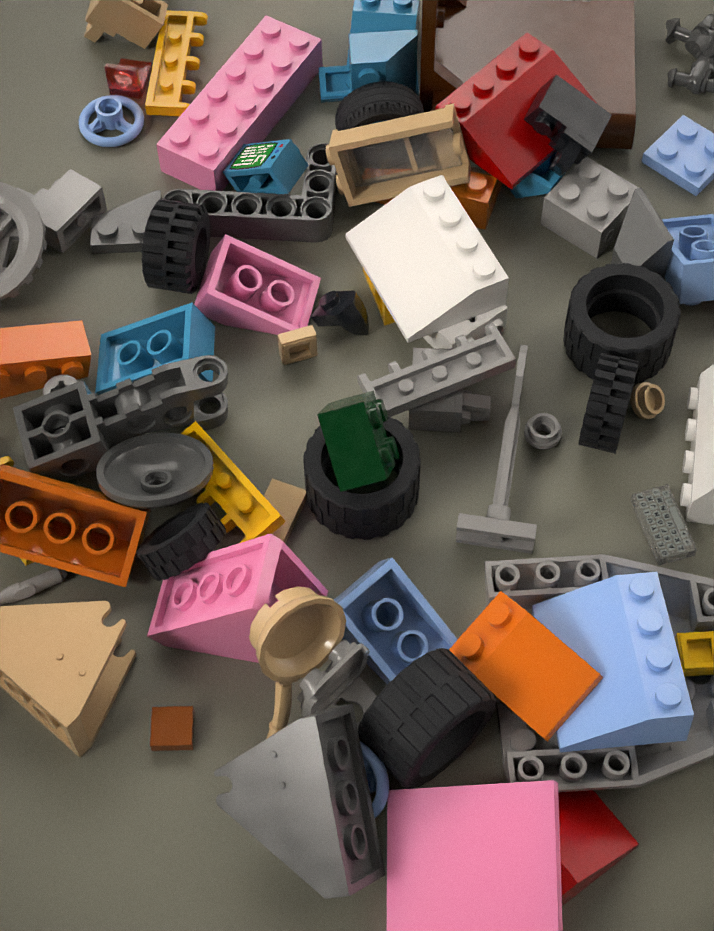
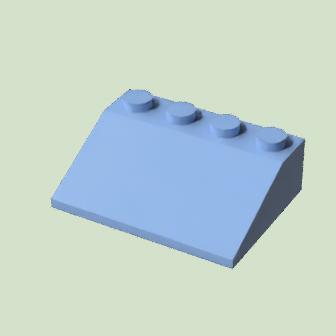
M657 572L615 575L532 605L533 617L603 677L556 731L560 752L687 741L694 712Z

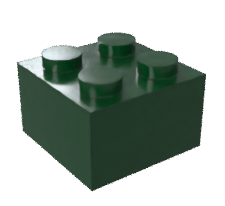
M373 390L328 403L317 416L340 492L386 480L395 466L394 460L399 459V453L394 437H387L383 422L388 421V416L383 400H376Z

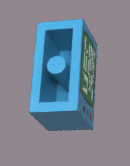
M286 139L243 144L227 165L223 174L236 192L289 194L309 165L293 141Z

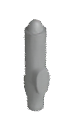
M54 568L20 583L17 582L8 586L0 592V606L31 597L39 591L63 582L68 571Z

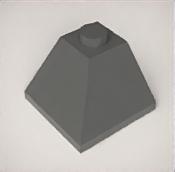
M641 187L635 189L614 247L611 264L630 263L635 266H643L652 272H656L664 279L674 239Z

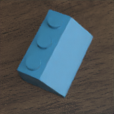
M417 30L348 34L350 92L369 83L387 81L407 86L416 93Z

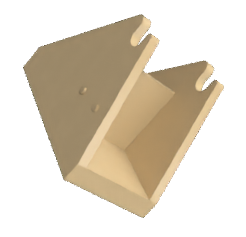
M107 601L0 606V687L81 758L92 747L136 657L135 650H130L123 657H116L113 654L114 650L122 642L121 636L127 626L126 621L121 619L112 627H107L103 624V620L112 610L110 603Z

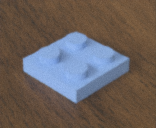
M682 115L643 153L642 163L694 196H697L714 179V133Z

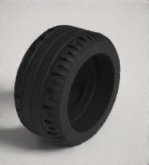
M387 81L373 82L353 90L344 97L337 107L335 125L336 129L341 131L369 125L381 120H392L424 113L418 95L407 86ZM427 133L409 137L414 155L425 143ZM403 138L353 149L358 165L368 168L392 167L410 159Z

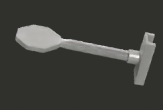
M528 345L520 346L512 405L505 420L493 504L488 506L487 517L459 513L456 529L457 543L533 553L537 525L510 521L511 509L508 507L520 429L519 405Z

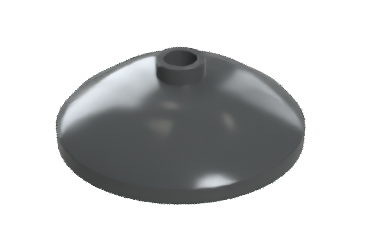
M177 433L144 434L118 443L101 457L96 468L97 482L99 488L107 497L125 506L139 509L169 507L188 500L205 487L213 474V457L210 450L202 442L190 436Z

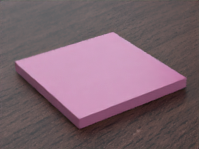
M547 780L389 790L387 799V931H563L558 782Z

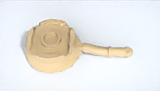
M296 586L276 594L275 597L279 601L271 607L265 603L257 612L251 624L249 639L251 645L256 650V656L262 673L271 680L276 681L273 720L269 723V732L266 739L288 726L292 705V683L304 678L314 668L319 669L329 659L328 657L332 650L341 642L344 636L346 618L343 608L332 598L317 595L308 587Z

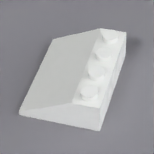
M443 175L410 186L346 233V240L407 343L506 304L509 277Z
M713 364L700 374L697 387H690L687 409L693 410V419H687L685 441H691L690 451H685L682 472L688 473L689 477L688 483H683L680 496V506H686L685 521L714 525Z

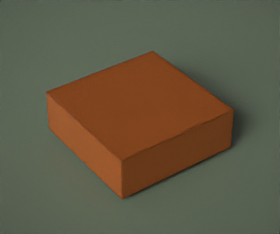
M193 706L152 707L150 737L152 751L193 750L195 712Z

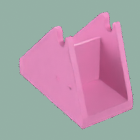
M267 534L210 552L189 569L163 580L147 637L166 647L259 663L256 650L251 645L249 635L251 624L262 606L266 603L271 607L279 601L275 597L276 594L296 586L311 588L317 595L327 596L328 590L284 541L273 534Z

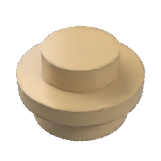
M643 382L638 383L633 388L630 401L635 414L639 418L645 420L652 419L662 412L665 406V397L659 386Z

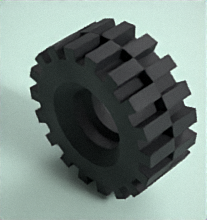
M601 353L578 445L616 454L639 361Z

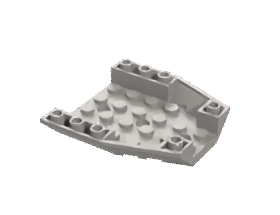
M606 554L485 561L486 607L502 591L533 616L532 605L615 575L657 572L675 638L676 633L714 631V579ZM707 675L709 681L705 684H695L688 676H684L694 717L687 741L560 752L556 733L547 742L497 699L496 709L502 763L507 783L554 780L558 782V792L636 788L714 757V675Z

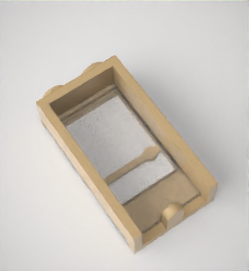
M454 104L445 105L443 109L341 131L335 129L332 130L330 143L326 145L328 162L330 165H335L337 171L336 184L339 194H345L349 207L395 198L410 186L439 175H443L449 186L469 183L471 162Z

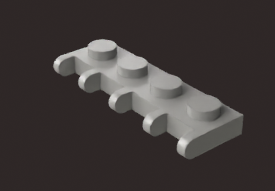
M491 323L485 326L487 334L485 337L469 343L464 335L455 337L457 348L437 356L434 355L430 348L422 350L424 361L404 369H400L398 363L394 361L388 364L390 374L370 381L367 375L363 373L357 376V380L363 393L374 390L376 400H383L388 416L392 417L515 368L516 358L495 324Z

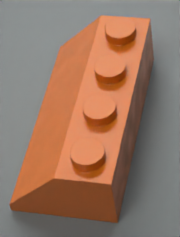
M0 465L1 553L121 587H127L137 558L136 551L142 543L151 509L125 506L98 491L7 465Z

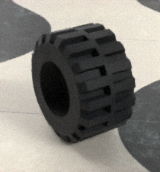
M159 199L154 205L146 223L142 244V271L145 283L149 288L188 294L194 293L198 288L206 269L210 246V220L204 205Z

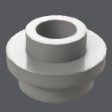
M538 413L527 421L524 436L531 446L537 449H550L559 443L562 436V428L553 415ZM545 431L549 435H540L537 432Z

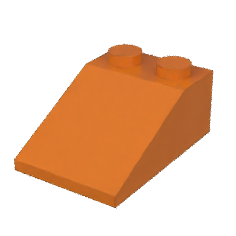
M502 591L497 594L449 649L500 702L547 742L603 679L600 673Z

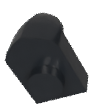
M354 290L330 291L319 300V306L311 315V318L318 327L342 326L346 331L354 335L369 334L367 310L363 301Z

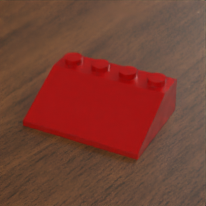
M527 32L437 104L436 110L445 108V105L454 104L469 159L507 187L513 189L556 152L555 149L548 145L551 140L550 138L537 133L533 126L523 120L540 88L555 75H558L596 104L597 102L556 52Z

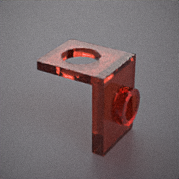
M121 58L118 65L105 64L104 68L110 95L142 99L152 71L151 62Z

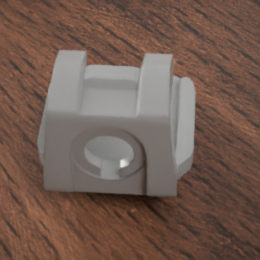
M344 639L330 653L328 658L332 662L326 671L320 672L317 668H314L304 677L299 684L302 691L297 697L302 703L300 706L302 716L305 717L336 707L337 702L341 699L345 703L359 705L364 715L377 697L360 677V673L367 664L370 652L362 643L357 645L355 642L350 644Z

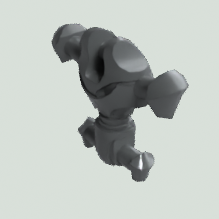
M708 14L693 31L681 27L680 18L667 20V36L665 41L668 44H671L676 39L684 42L686 50L696 59L691 65L690 74L677 71V68L671 69L667 74L668 86L671 88L674 84L684 86L691 90L693 94L714 93V15Z

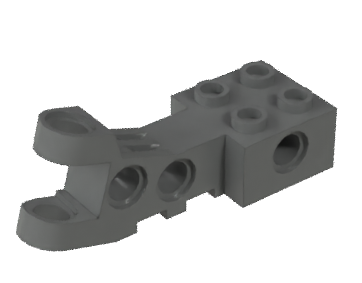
M204 355L164 364L152 369L151 375L133 382L130 378L116 383V389L98 396L95 392L92 393L86 383L81 380L13 407L28 469L31 473L67 482L95 471L101 457L112 446L129 438L185 425L190 426L195 421L204 431L221 426L228 417V400L223 393L228 384L227 365L219 357ZM205 370L215 371L219 375L212 382L203 381L198 376ZM211 402L217 404L220 409L214 414H205L199 408L203 404Z

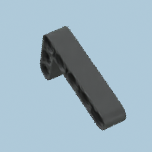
M319 143L313 145L307 152L306 162L309 166L304 173L302 195L173 189L168 191L163 196V199L204 205L210 220V237H224L226 234L233 238L323 242L331 236L333 231L337 195V171L335 165H330L326 155V145L328 144Z

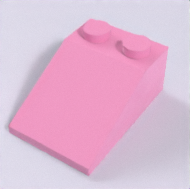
M225 234L210 254L194 305L207 318L220 324L278 335L308 326L321 278Z

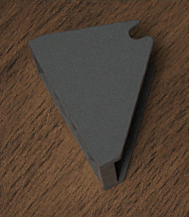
M353 703L336 706L299 718L214 771L216 777L227 776L232 782L230 792L217 796V805L325 899L351 896L385 876Z

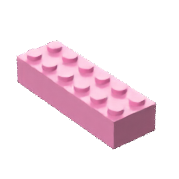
M265 16L156 144L161 171L200 190L223 191L229 183L223 171L242 145L262 142L318 74L319 67H323L321 39L269 16Z

